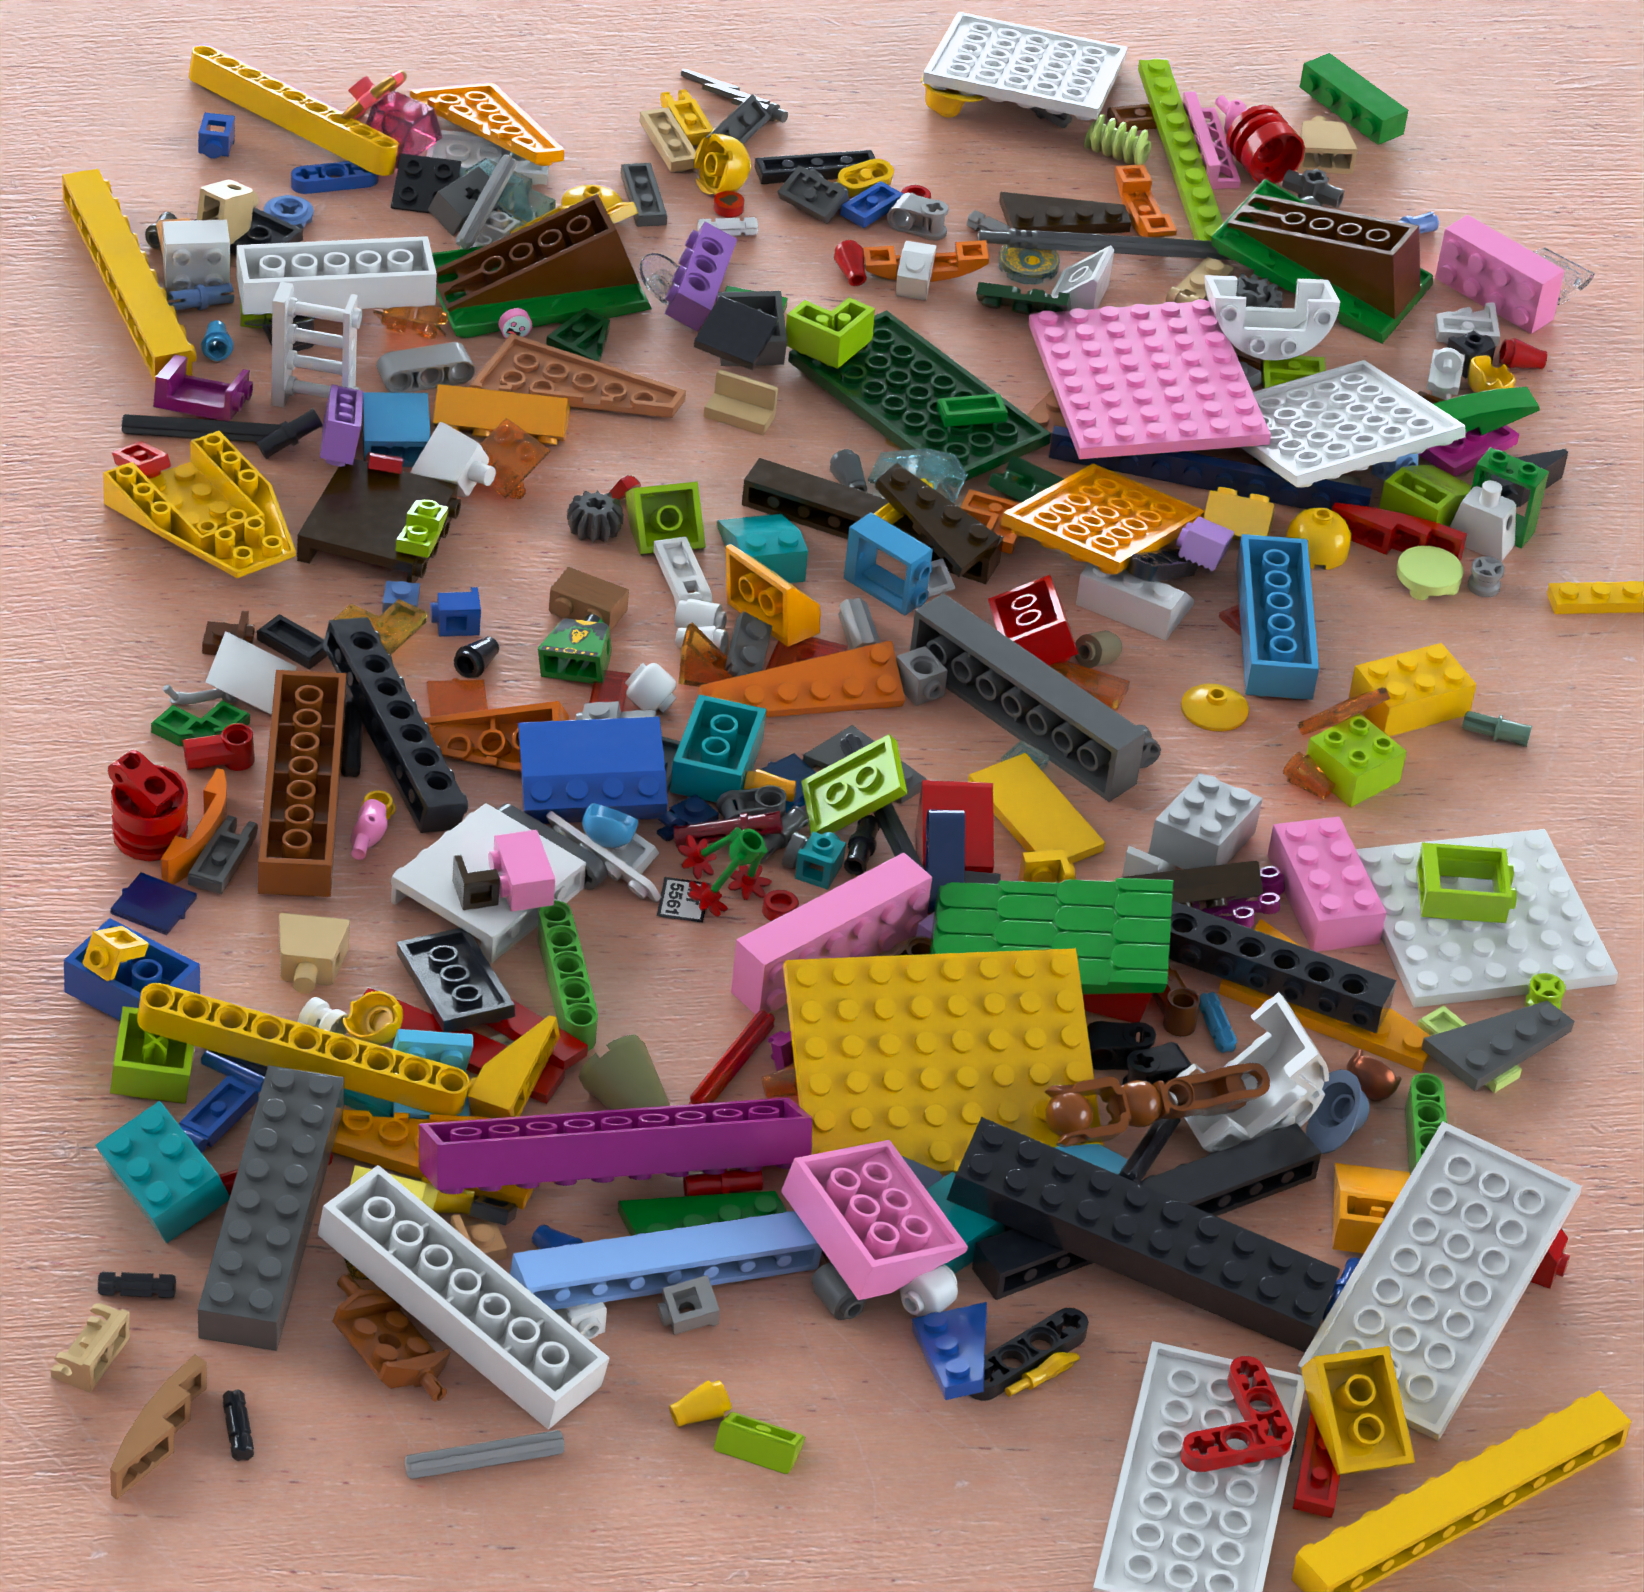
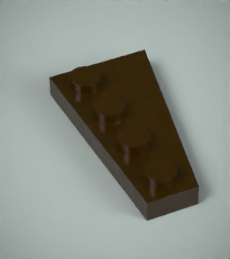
M1000 192L999 203L1007 225L1010 226L1009 229L1086 234L1130 232L1131 220L1124 204Z
M896 463L877 478L875 488L900 515H907L913 522L912 528L919 536L925 535L934 544L933 551L941 559L946 557L953 565L952 571L958 577L962 576L997 547L1000 540L999 535L900 464Z

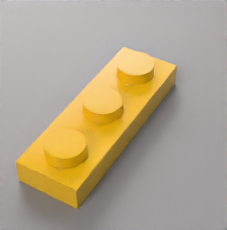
M1644 581L1548 584L1547 596L1554 614L1644 613Z

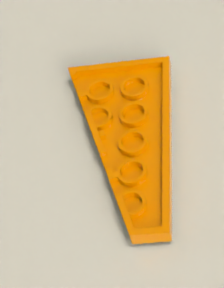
M494 83L410 90V102L537 165L549 166L552 165V162L564 161V149Z
M1261 918L1254 928L1256 931L1300 946ZM1223 979L1220 983L1218 993L1256 1009H1259L1265 1001L1273 997ZM1287 1002L1301 1025L1310 1030L1422 1072L1430 1058V1055L1422 1050L1423 1039L1430 1035L1391 1008L1376 1034Z
M343 1109L332 1152L416 1178H426L419 1169L420 1123L490 1119V1117L430 1114L429 1119L409 1118V1113L394 1112V1117L372 1116L369 1111ZM503 1185L500 1190L490 1192L481 1191L478 1187L464 1188L465 1190L474 1191V1195L479 1197L485 1195L515 1203L522 1210L534 1188H519L516 1185Z

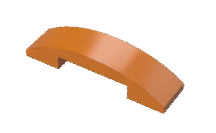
M1145 165L1115 166V177L1122 204L1126 207L1131 225L1135 231L1143 237L1176 236L1177 229L1170 215L1162 214L1151 192L1152 179Z
M986 240L955 242V252L936 253L930 282L960 277L988 265L989 254ZM894 246L863 247L866 271L897 281L901 255H895Z
M216 769L203 790L204 816L191 837L186 839L175 836L162 856V886L170 887L188 877L189 871L202 850L226 819L227 783L223 769Z

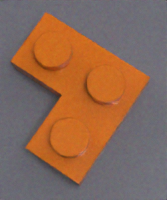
M969 489L960 508L996 534L1004 536L1002 552L1013 553L1020 536L1014 534L1011 531L1012 529L1001 525L1004 512L1020 503Z

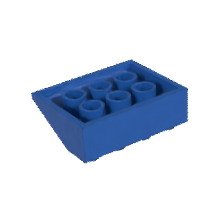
M660 716L518 723L524 813L543 824H550L546 817L550 811L568 823L582 822L586 809L592 803L620 811L638 820L658 819L662 813L667 811L666 771Z

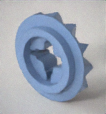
M292 195L279 196L269 200L264 206V212L296 227L304 228L305 224L312 222L313 206L301 197Z

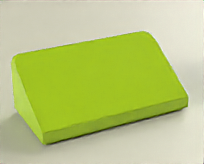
M730 1412L719 1425L714 1450L783 1474H788L794 1466L806 1437L745 1415Z

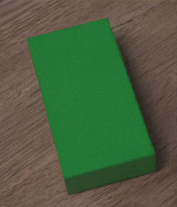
M1000 394L941 398L937 401V410L944 427L1007 422L1008 411Z

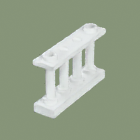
M280 282L272 301L271 406L284 408L289 395L294 396L295 393L328 399L331 386L297 380V377L292 376V370L295 367L342 375L343 387L360 390L359 387H356L357 329L360 328L362 321V309L357 308L358 295L351 294L344 310L298 302V298H293V284ZM296 315L342 322L343 336L300 329L296 324H293V318ZM295 341L343 349V360L340 362L299 355L297 351L293 350V344H295Z

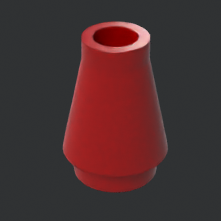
M854 240L842 241L835 248L834 261L847 277L851 286H860L867 279L863 248Z
M1516 338L1511 340L1504 339L1499 351V363L1505 364L1507 368L1543 369L1546 365L1547 351L1535 348Z

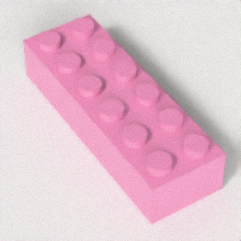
M902 853L738 938L735 947L731 993L755 1015L761 1010L769 1013L780 1009L787 1003L783 964L786 960L871 957L892 949L896 944L911 936H916L918 923L927 917L932 876L908 855Z

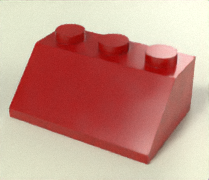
M1051 575L988 598L996 629L1048 666L1054 663H1064L1072 656L1079 654L1063 604Z

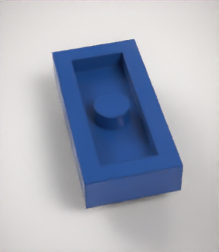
M880 181L842 204L840 215L854 224L865 228L886 215L903 193Z

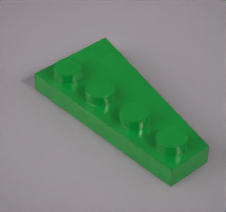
M776 1191L618 1201V1213L631 1236L640 1233H652L675 1228L705 1225L713 1222L778 1214L787 1211Z

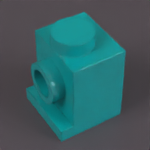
M812 832L803 849L800 848L798 851L795 879L828 890L844 864L846 842L841 841L836 834L831 832L823 834ZM814 863L823 866L824 869L821 872L809 867Z

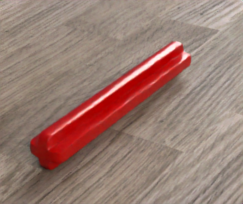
M765 1010L757 1012L690 1095L689 1104L713 1103L774 1028L775 1017L772 1013L768 1014Z

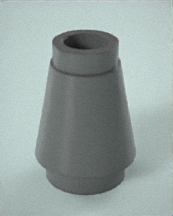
M850 449L836 452L830 459V472L840 484L867 492L859 455Z

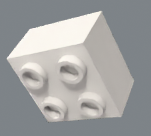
M227 220L163 222V275L166 294L169 291L194 289V286L199 284L208 287L230 283V239Z

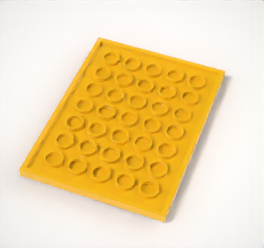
M1076 948L786 960L783 964L799 1106L812 1117V1155L890 1140L901 1156L939 1171L941 1175H948L954 1170L955 1160L962 1161L981 1117L1051 1147H1060L1056 1145L1060 1137L1049 1129L1045 1120L1046 1108L1051 1098L1044 1091L1052 1085H1073L1080 1081L1094 1079ZM1097 1095L1084 1096L1089 1100L1093 1108V1120L1089 1128L1101 1126ZM1101 1141V1142H1093V1143H1085V1144H1081V1143L1074 1144V1145L1100 1144V1145L1104 1146V1145H1103V1141Z

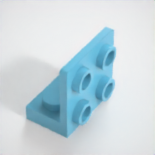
M398 1029L392 1049L454 1066L466 1073L473 1049V1034ZM467 1097L464 1109L457 1116H469V1101ZM392 1102L393 1115L394 1112L409 1113V1118L429 1119L430 1114H433Z

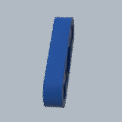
M350 161L298 166L291 171V188L300 194L368 188L375 186L379 181V175L371 173ZM329 176H340V177H339V178H332V177H329Z

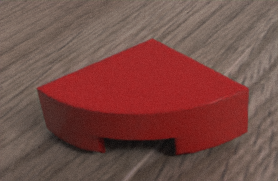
M627 475L621 478L609 493H611L612 498L621 501L626 498L625 492L632 488L641 487V483L634 476Z

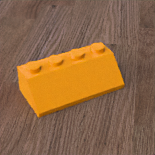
M437 384L433 424L437 427L439 422H443L459 432L460 430L473 431L472 436L479 438H492V433L504 434L505 440L524 442L525 437L538 438V444L555 446L557 445V440L565 441L570 404L568 398Z

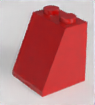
M922 780L915 838L916 852L924 869L927 810H964L965 871L993 873V783Z

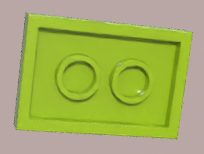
M890 734L801 780L811 834L812 832L819 834L825 832L834 833L907 794L897 740Z

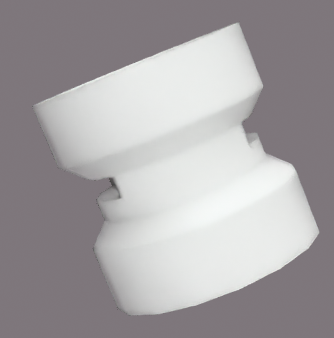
M314 997L303 1007L297 1022L345 1035L347 1030L343 1024V1018H348L349 1015L340 1009H330L328 1002L319 997Z

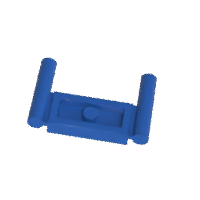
M210 1051L204 1052L201 1057V1064L227 1077L179 1122L180 1127L201 1153L206 1149V1146L212 1147L258 1102V1093L261 1092L265 1078Z

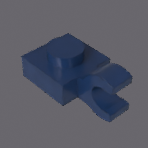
M695 794L669 807V811L662 813L658 817V820L665 826L657 830L656 834L665 841H671L674 839V826L716 821L719 818V813Z

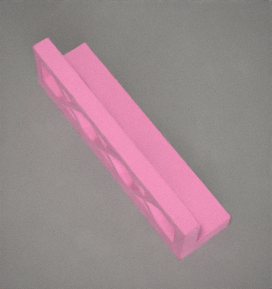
M1184 92L1182 103L1211 188H1240L1241 180L1232 154L1228 150L1226 137L1216 108H1201L1196 92ZM1210 118L1211 122L1206 124L1205 119ZM1219 172L1229 176L1230 178H1218Z

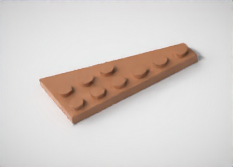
M512 333L470 384V388L568 398L570 407L673 418L686 398V390Z

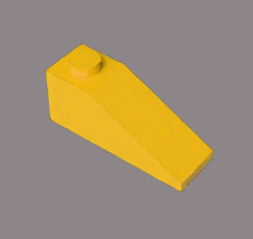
M551 1015L546 1017L485 1063L478 1077L474 1076L470 1080L466 1097L469 1099L472 1115L490 1117V1119L519 1117L560 1038L556 1017Z

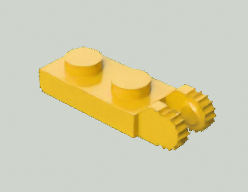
M686 89L678 91V101H674L669 92H661L660 101L662 108L668 107L692 145H699L700 141L714 129L695 98L692 99Z

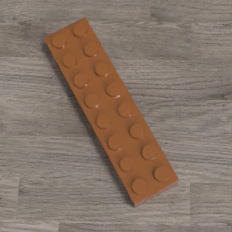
M276 670L258 856V894L331 897L346 705V673Z

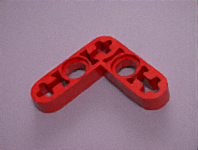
M1251 1356L1235 1358L1231 1363L1228 1374V1386L1245 1422L1189 1433L1184 1438L1180 1454L1181 1462L1189 1470L1207 1472L1278 1458L1289 1452L1294 1435L1293 1427L1264 1365L1258 1359ZM1252 1377H1253L1252 1384H1251V1387H1252V1388L1249 1389L1250 1382H1249L1248 1378H1252ZM1262 1401L1267 1403L1271 1409L1266 1412L1256 1411L1251 1407L1250 1403ZM1270 1424H1272V1426H1271V1431H1272V1433H1273V1436H1272V1435H1269V1436H1268L1269 1425H1270ZM1239 1439L1245 1442L1248 1447L1243 1450H1235L1229 1447L1227 1441Z

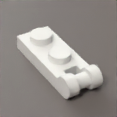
M687 537L654 541L653 552L674 596L676 609L681 600L695 599L712 603L711 590Z

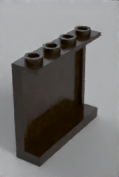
M354 459L353 465L345 463V466L337 468L297 535V561L310 564L317 551L321 550L407 572V582L416 583L418 578L424 577L429 558L436 556L440 539L446 538L450 528V521L452 518L456 519L459 515L461 499H457L458 485L401 471V474L368 469L367 462ZM416 500H433L439 505L448 507V514L442 531L428 558L395 551L396 539L406 526L407 513Z

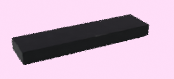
M872 150L761 157L755 158L754 167L761 184L785 183L799 165L809 171L814 169L824 179L830 180L838 179V174L843 168L875 159Z

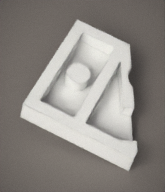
M1486 303L1484 310L1472 312L1470 307H1466L1455 312L1447 311L1436 314L1434 326L1437 342L1448 344L1449 337L1459 338L1474 330L1482 336H1490L1494 345L1498 347L1500 331L1495 303Z

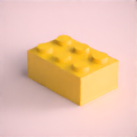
M1442 643L1355 665L1349 697L1371 723L1390 737L1465 716L1467 711H1471L1477 684Z

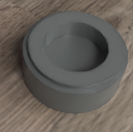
M798 832L792 835L784 852L782 865L791 869L796 868L798 851L805 846L808 841L807 836Z

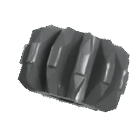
M598 490L596 493L584 491L582 496H574L573 501L569 504V509H567V520L571 533L579 535L580 540L591 539L592 543L595 540L607 542L608 537H617L624 520L620 500L612 498L611 493L600 494Z

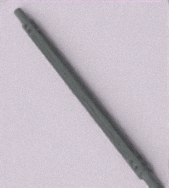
M1009 229L1008 232L978 231L977 241L986 240V243L1007 244L1008 248L1097 253L1111 245L1114 249V254L1201 259L1210 257L1219 260H1232L1220 254L1212 246V241L1016 229Z

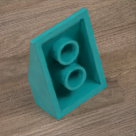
M782 514L717 520V527L724 546L732 544L789 583L805 582L808 559L806 543L800 529Z

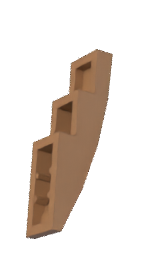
M196 1354L166 1380L144 1406L124 1437L110 1468L111 1496L115 1499L121 1497L174 1453V1434L191 1420V1401L207 1389V1362Z

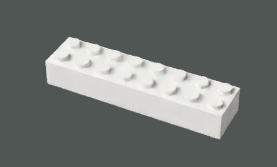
M379 1165L323 1206L318 1230L319 1237L548 1430L602 1386L609 1362V1357Z

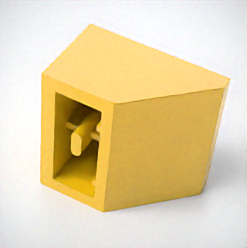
M1218 487L1217 491L1210 490L1204 519L1234 531L1232 539L1241 541L1242 534L1269 536L1275 514V505L1269 502V497L1250 494L1249 498L1238 496L1237 491L1234 489Z

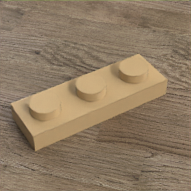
M666 107L640 111L639 122L670 172L694 169L696 151L670 109Z

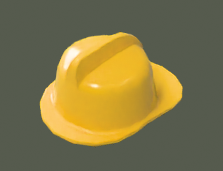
M922 83L925 87L926 105L945 118L957 116L965 102H978L984 99L982 95L966 96L959 93L958 90L949 88L937 90L932 88L930 84Z

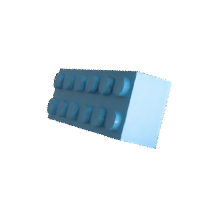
M1242 534L1236 562L1245 695L1313 700L1319 672L1308 540Z

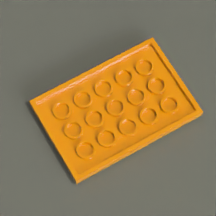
M1093 463L1004 512L1001 525L1012 529L1011 531L1018 536L1031 537L1040 541V544L1046 548L1059 549L1066 552L1073 560L1096 565L1100 571L1106 574H1118L1127 569L1133 554L1157 551L1179 537L1183 527L1185 528L1188 522L1193 523L1198 516L1204 518L1205 510Z

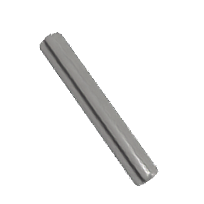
M503 155L498 161L456 238V244L464 250H468L473 246L517 166L516 160L511 158L510 155Z
M555 1430L409 1454L405 1457V1470L408 1478L415 1479L559 1455L564 1452V1438L561 1431Z

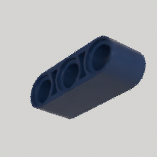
M927 810L925 871L932 876L927 913H933L935 910L936 893L940 885L944 886L951 882L964 883V810Z

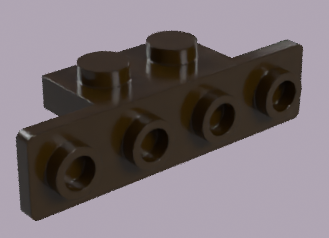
M1258 861L1122 877L1174 880L1172 901L1192 908L1193 905L1206 903L1207 909L1228 906V900L1259 897L1263 894Z

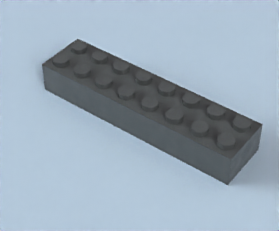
M944 593L915 610L910 651L924 646L930 650L948 670L945 688L1108 802L1137 784L1146 732Z
M268 1065L197 1309L198 1338L277 1351L344 1108V1077Z

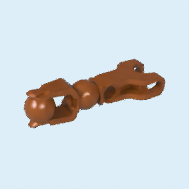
M1246 1063L1227 1066L1206 1073L1174 1078L1165 1084L1163 1081L1150 1084L1147 1081L1133 1080L1120 1085L1116 1078L1108 1076L1080 1081L1073 1085H1052L1044 1091L1051 1098L1046 1108L1045 1120L1049 1129L1060 1137L1056 1144L1060 1147L1065 1148L1077 1143L1109 1141L1123 1133L1128 1126L1146 1127L1161 1118L1174 1119L1196 1115L1215 1116L1235 1112L1244 1107L1248 1101L1255 1100L1264 1095L1269 1090L1270 1078L1268 1072L1261 1064ZM1243 1074H1250L1256 1078V1089L1246 1090L1245 1084L1241 1079ZM1168 1091L1176 1096L1178 1100L1177 1106L1170 1102ZM1100 1095L1102 1101L1107 1103L1106 1111L1112 1118L1108 1125L1089 1128L1093 1120V1108L1089 1100L1084 1096Z

